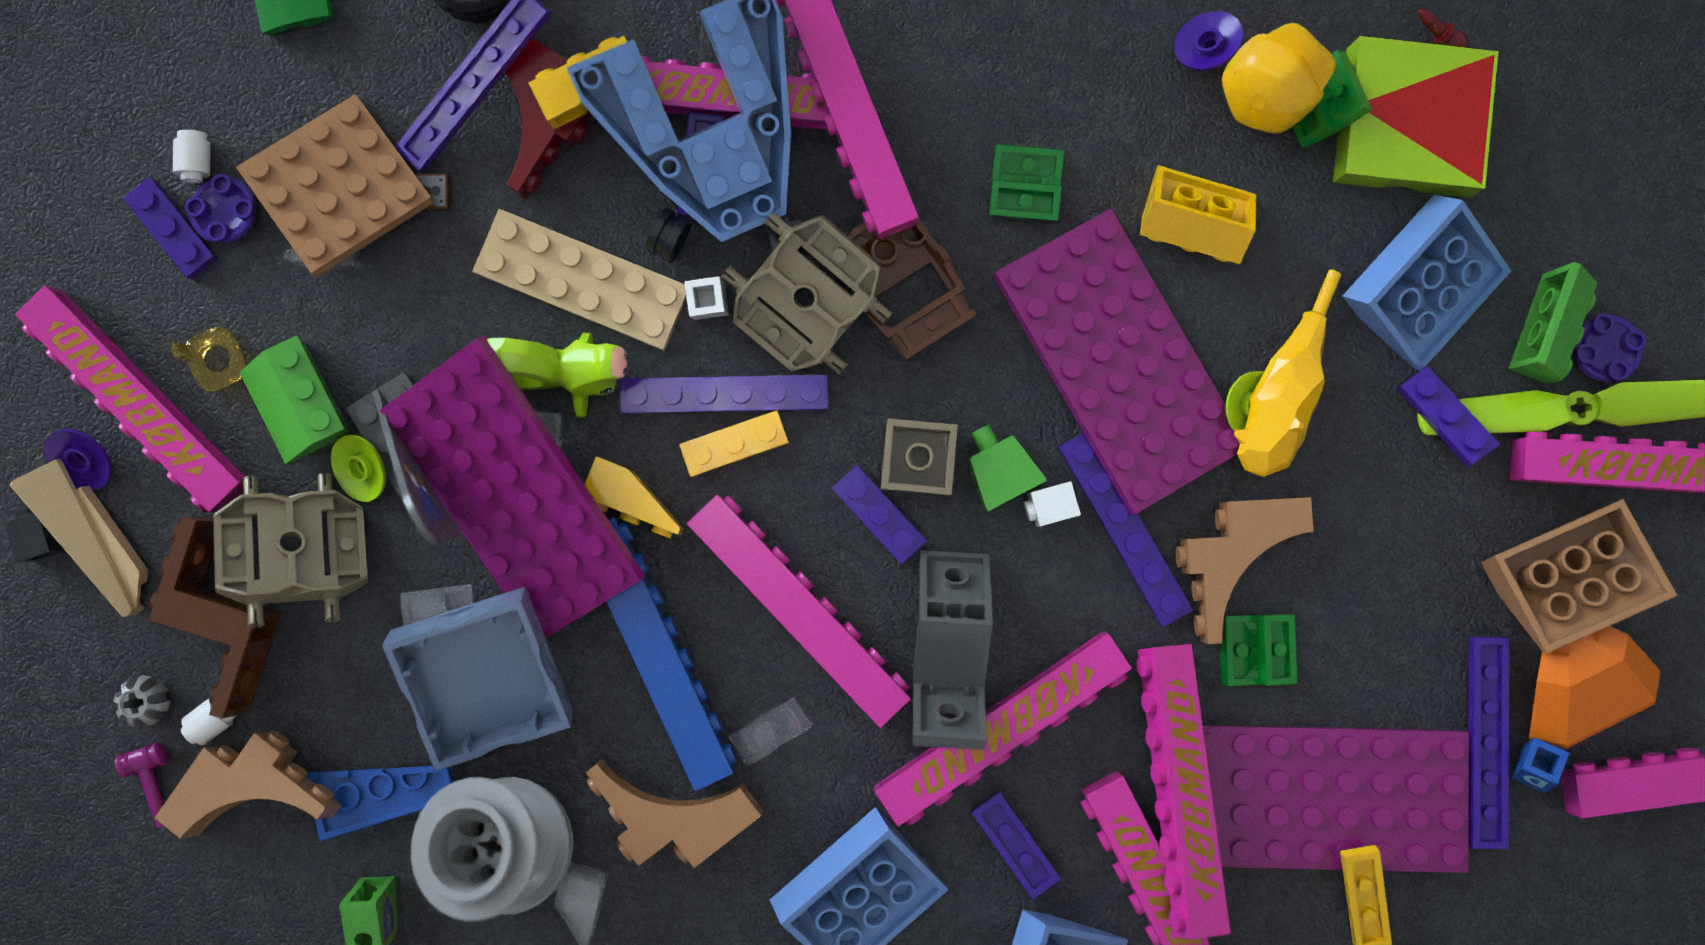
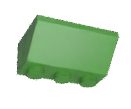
M1573 262L1542 274L1508 370L1546 384L1562 381L1568 375L1573 364V360L1570 359L1572 352L1584 334V327L1582 325L1585 316L1591 311L1596 301L1594 291L1597 282L1581 264Z
M297 335L264 350L239 372L286 465L335 443L343 436L351 435L306 343Z

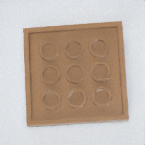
M356 94L236 167L314 278L434 203L429 193Z

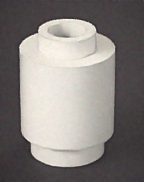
M197 130L177 131V138L173 139V174L180 176V181L196 184L202 183L203 178L210 177L211 144L207 141L206 133Z
M208 698L181 719L183 726L181 727V733L189 743H197L204 746L233 724V719L238 715L224 719L210 716L209 712L212 704L209 703Z

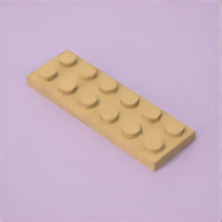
M498 209L472 271L486 279L663 351L667 347L687 299L685 284L501 209Z

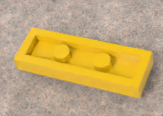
M776 410L679 445L690 477H694L789 444L779 413Z
M1376 845L1340 851L1353 945H1392L1379 849Z

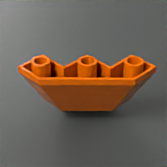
M1611 626L1598 630L1549 653L1544 654L1542 652L1529 741L1535 737L1555 747L1567 749L1655 705L1661 671L1628 634Z

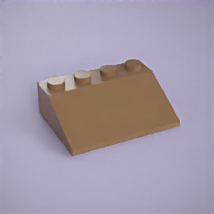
M1623 499L1481 562L1497 594L1544 654L1677 596Z

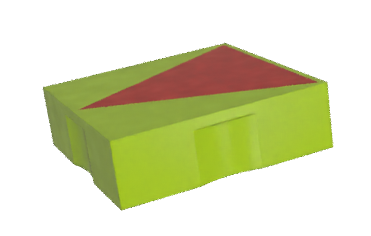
M1359 36L1346 49V54L1372 110L1339 131L1333 183L1375 188L1404 187L1420 193L1469 198L1484 190L1486 186L1499 51Z

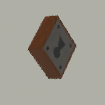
M415 174L434 202L422 211L450 210V176L448 174Z

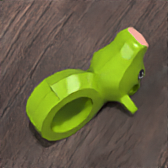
M582 333L579 340H575L564 350L520 339H487L520 390L563 387L572 395L577 417H586L589 395L602 396L612 393L617 380L625 376L627 366L626 351L617 345L593 344L592 333Z

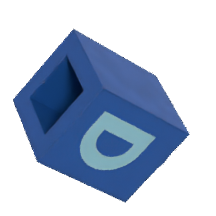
M1534 737L1522 747L1511 778L1543 793H1547L1558 785L1569 752Z

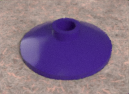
M1211 11L1195 16L1182 26L1175 38L1174 51L1178 61L1184 67L1195 71H1208L1225 65L1233 58L1243 44L1244 32L1242 25L1235 16L1222 11Z
M60 429L49 435L44 442L43 454L46 463L55 459H61L75 488L90 486L92 490H96L109 481L112 474L110 458L105 449L91 436L74 429Z

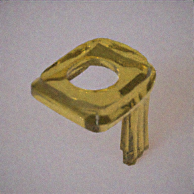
M219 326L190 338L185 345L177 341L170 342L173 357L188 363L198 386L202 390L213 392L242 379L239 372L246 367L236 339L227 328ZM222 346L230 354V364L222 372H212L205 365L204 357L207 350L211 347Z

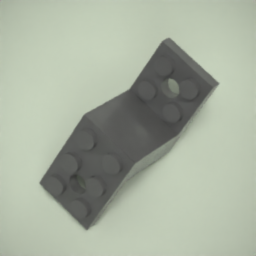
M920 550L919 613L913 666V746L985 750L986 748L985 680L993 629L989 554ZM948 579H959L960 582H953ZM944 713L954 714L956 718L947 719L941 715Z

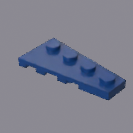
M433 766L308 772L306 776L315 784L318 783L328 787L334 793L333 798L342 804L334 817L315 818L320 841H326L422 811L428 801L439 790L454 782L451 766L435 771Z

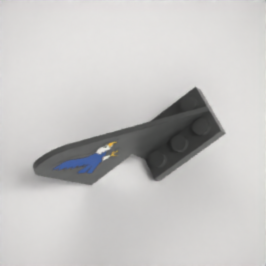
M403 372L345 409L362 437L369 441L379 453L385 467L386 476L398 495L402 496L417 529L428 543L435 545L455 539L461 534L396 429L389 423L386 414H381L379 411L414 385L410 375Z

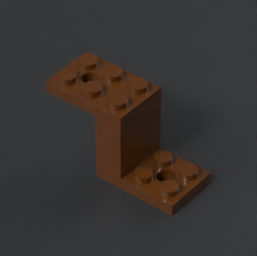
M182 517L172 532V541L174 543L170 555L166 557L161 566V575L163 577L159 589L150 600L149 607L152 611L149 620L231 645L230 649L224 653L221 659L220 668L223 671L220 681L214 686L209 697V703L212 704L209 715L224 719L251 710L282 611L263 606L265 625L262 627L257 626V614H255V628L248 627V607L245 604L217 594L214 590L204 588L215 553L214 518Z

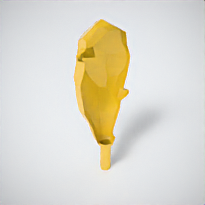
M1328 270L1312 311L1302 314L1301 322L1286 343L1271 358L1253 391L1245 429L1235 430L1234 436L1240 443L1237 455L1244 470L1252 474L1265 477L1288 468L1305 440L1310 418L1318 405L1325 383L1321 365L1327 322L1325 314L1342 275L1338 271Z

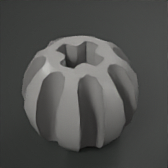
M141 675L138 678L132 677L121 684L122 691L116 692L113 700L119 706L118 711L115 712L118 718L123 721L127 719L128 726L143 728L146 725L153 726L164 718L163 712L168 711L171 700H167L165 697L166 692L169 691L165 683L157 684L156 677Z

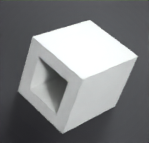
M718 276L684 281L688 311L691 318L699 320L729 315L725 282L722 278Z
M1071 481L1027 493L1028 501H1024L1029 522L1035 521L1036 527L1081 515Z

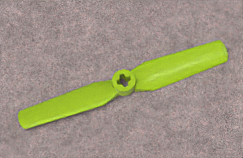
M1705 380L1622 382L1595 394H1590L1587 391H1576L1560 395L1534 390L1459 400L1489 433L1543 432L1564 423L1568 426L1578 427L1592 421L1624 427L1705 417ZM1578 403V405L1585 407V412L1580 413L1578 416L1577 412H1571V405ZM1417 412V421L1421 431L1425 435H1438Z

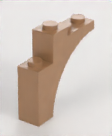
M1311 497L1219 502V509L1215 511V525L1217 530H1221V537L1180 539V546L1176 547L1177 566L1182 567V574H1196V580L1192 581V597L1194 601H1198L1199 615L1194 616V631L1196 636H1200V642L1206 644L1222 643L1223 620L1229 597L1240 576L1259 555L1280 541L1303 533L1314 532Z
M277 731L254 733L240 754L226 745L203 747L157 813L155 819L178 838L183 839L200 836L203 830L221 814L239 804L254 799L281 801L306 811L316 819L334 817L342 804L333 798L334 793L328 787L318 783L315 784L306 777L308 773L304 768L291 763L298 752L288 745L290 741L286 736Z
M603 759L586 772L589 777L587 783L591 790L598 797L603 795L610 804L608 810L613 819L619 825L622 823L626 825L627 828L617 837L620 841L618 847L628 861L634 860L638 866L673 840L676 844L673 846V849L679 859L685 864L689 861L692 867L695 868L761 817L763 813L762 807L743 782L737 787L713 797L696 800H675L658 797L632 786L618 776Z

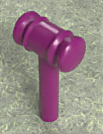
M160 742L146 745L134 751H127L125 754H119L115 758V768L121 777L127 778L138 773L156 828L164 826L155 819V816L164 805V800L153 769L157 766L165 765L168 760L167 750Z

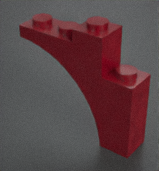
M531 39L505 72L516 93L522 118V138L518 160L506 185L524 199H526L529 193L532 194L538 189L542 181L541 173L547 164H552L559 155L561 149L559 144L562 142L573 149L577 141L582 142L590 130V118L587 113L556 129H553L547 121L529 82L535 80V76L545 69L553 68L555 70L567 64V59L534 39Z

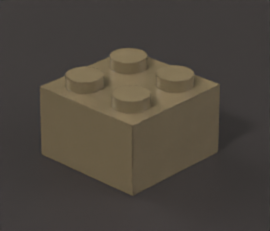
M887 418L880 490L951 496L958 425Z

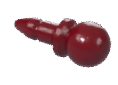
M1425 9L1418 10L1422 24L1428 27V30L1434 34L1433 42L1435 44L1468 47V37L1463 31L1456 30L1452 23L1445 25L1430 11Z

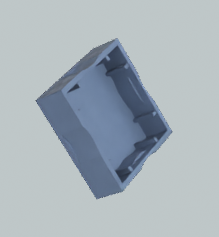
M526 586L392 629L382 645L398 685L413 708L418 732L435 771L484 756L493 749L504 745L524 743L571 727L574 709Z

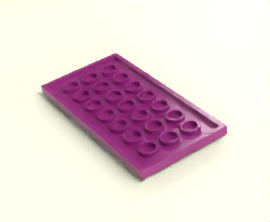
M1112 209L1101 213L1008 264L992 275L1131 516L1237 455L1240 443L1235 438V432L1228 423L1226 404Z
M485 336L475 339L379 410L381 414H386L389 423L396 429L410 454L415 458L432 489L501 590L507 593L526 586L546 638L646 576Z
M1202 724L1222 867L1343 870L1340 851L1376 845L1380 851L1382 871L1468 873V731Z

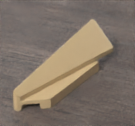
M55 459L10 482L11 488L122 617H129L144 611L145 605H142L140 602L141 585L147 582L148 569L90 486L79 487L76 490L61 459Z

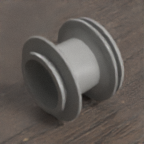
M482 777L465 778L447 785L439 790L421 811L411 840V864L419 889L427 901L438 911L462 921H483L498 915L517 914L541 904L559 887L565 878L573 853L571 823L562 804L546 788L530 780L518 777H501L494 780ZM481 823L484 825V832L480 834L478 829ZM474 848H476L478 853V857L476 860L473 851ZM492 866L495 873L490 877L489 868Z

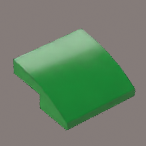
M255 0L261 32L270 36L297 25L308 28L334 17L330 0Z
M1336 50L1332 53L1336 66L1333 75L1323 88V98L1314 109L1293 126L1301 147L1306 148L1328 138L1372 110L1345 51Z
M995 144L989 215L1058 221L1065 150Z
M1295 614L1224 615L1222 643H1220L1221 685L1271 686L1297 684Z

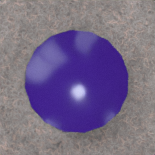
M217 174L211 180L202 184L194 195L186 201L185 211L190 215V222L196 233L207 241L219 244L234 242L244 236L253 225L257 213L256 198L250 188L239 179L231 178L225 174Z
M1600 314L1585 321L1582 325L1584 327L1583 337L1573 350V357L1580 370L1591 379L1601 382H1617L1632 375L1640 365L1643 356V348L1646 345L1644 333L1637 330L1626 319L1614 315Z

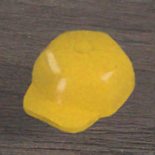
M1296 23L1285 24L1269 34H1258L1252 37L1228 62L1222 76V87L1233 117L1237 122L1245 126L1268 133L1279 134L1292 128L1320 103L1324 95L1323 88L1333 75L1336 62L1333 55L1308 30Z

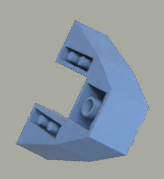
M725 0L698 12L740 114L679 140L676 138L634 39L567 67L584 106L660 191L721 242L765 224V221L773 212L779 217L786 215L791 127L783 20L776 0Z

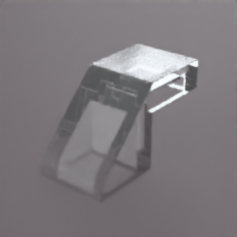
M792 697L730 735L729 739L746 766H749L768 756L783 743L803 734L812 725L796 699Z

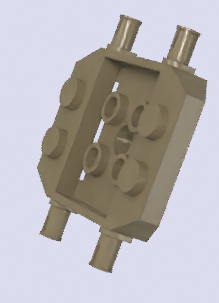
M773 212L765 221V224L781 236L779 238L781 242L751 279L744 278L731 265L721 275V277L737 289L735 292L737 296L735 299L733 323L791 372L824 362L839 375L848 363H845L832 352L833 349L831 348L845 330L856 320L862 311L866 312L868 310L882 324L893 313L883 306L875 296L882 265L823 215L793 227L792 225L789 226ZM800 246L841 279L855 293L851 296L798 251ZM799 288L810 289L814 294V303L808 306L800 304L796 299V291Z
M323 473L317 475L318 491H307L292 496L272 493L259 494V478L252 476V489H250L249 476L242 479L244 494H241L214 514L216 593L245 604L248 607V627L255 628V614H257V626L262 627L265 625L263 606L266 603L322 600L325 610L324 620L331 622V609H333L334 622L340 621L339 600L364 586L368 581L363 507L333 490L332 474L326 473V486H324ZM321 512H326L330 575L326 576L324 570ZM252 516H258L260 580H255ZM295 537L301 541L302 545L296 551L290 552L284 550L280 543L285 538Z

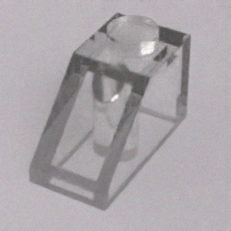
M571 862L565 878L554 891L557 893L554 905L578 944L590 945L594 938L609 871Z

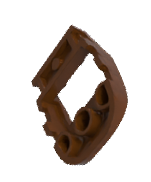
M919 219L917 225L878 240L875 231L868 232L865 223L857 226L848 234L851 240L882 265L875 293L876 297L930 263L949 291L892 328L887 320L882 324L868 310L865 312L871 322L906 361L975 318L976 312L974 309L970 310L963 294L965 288L949 260L950 256L944 247H940L931 237L929 230Z

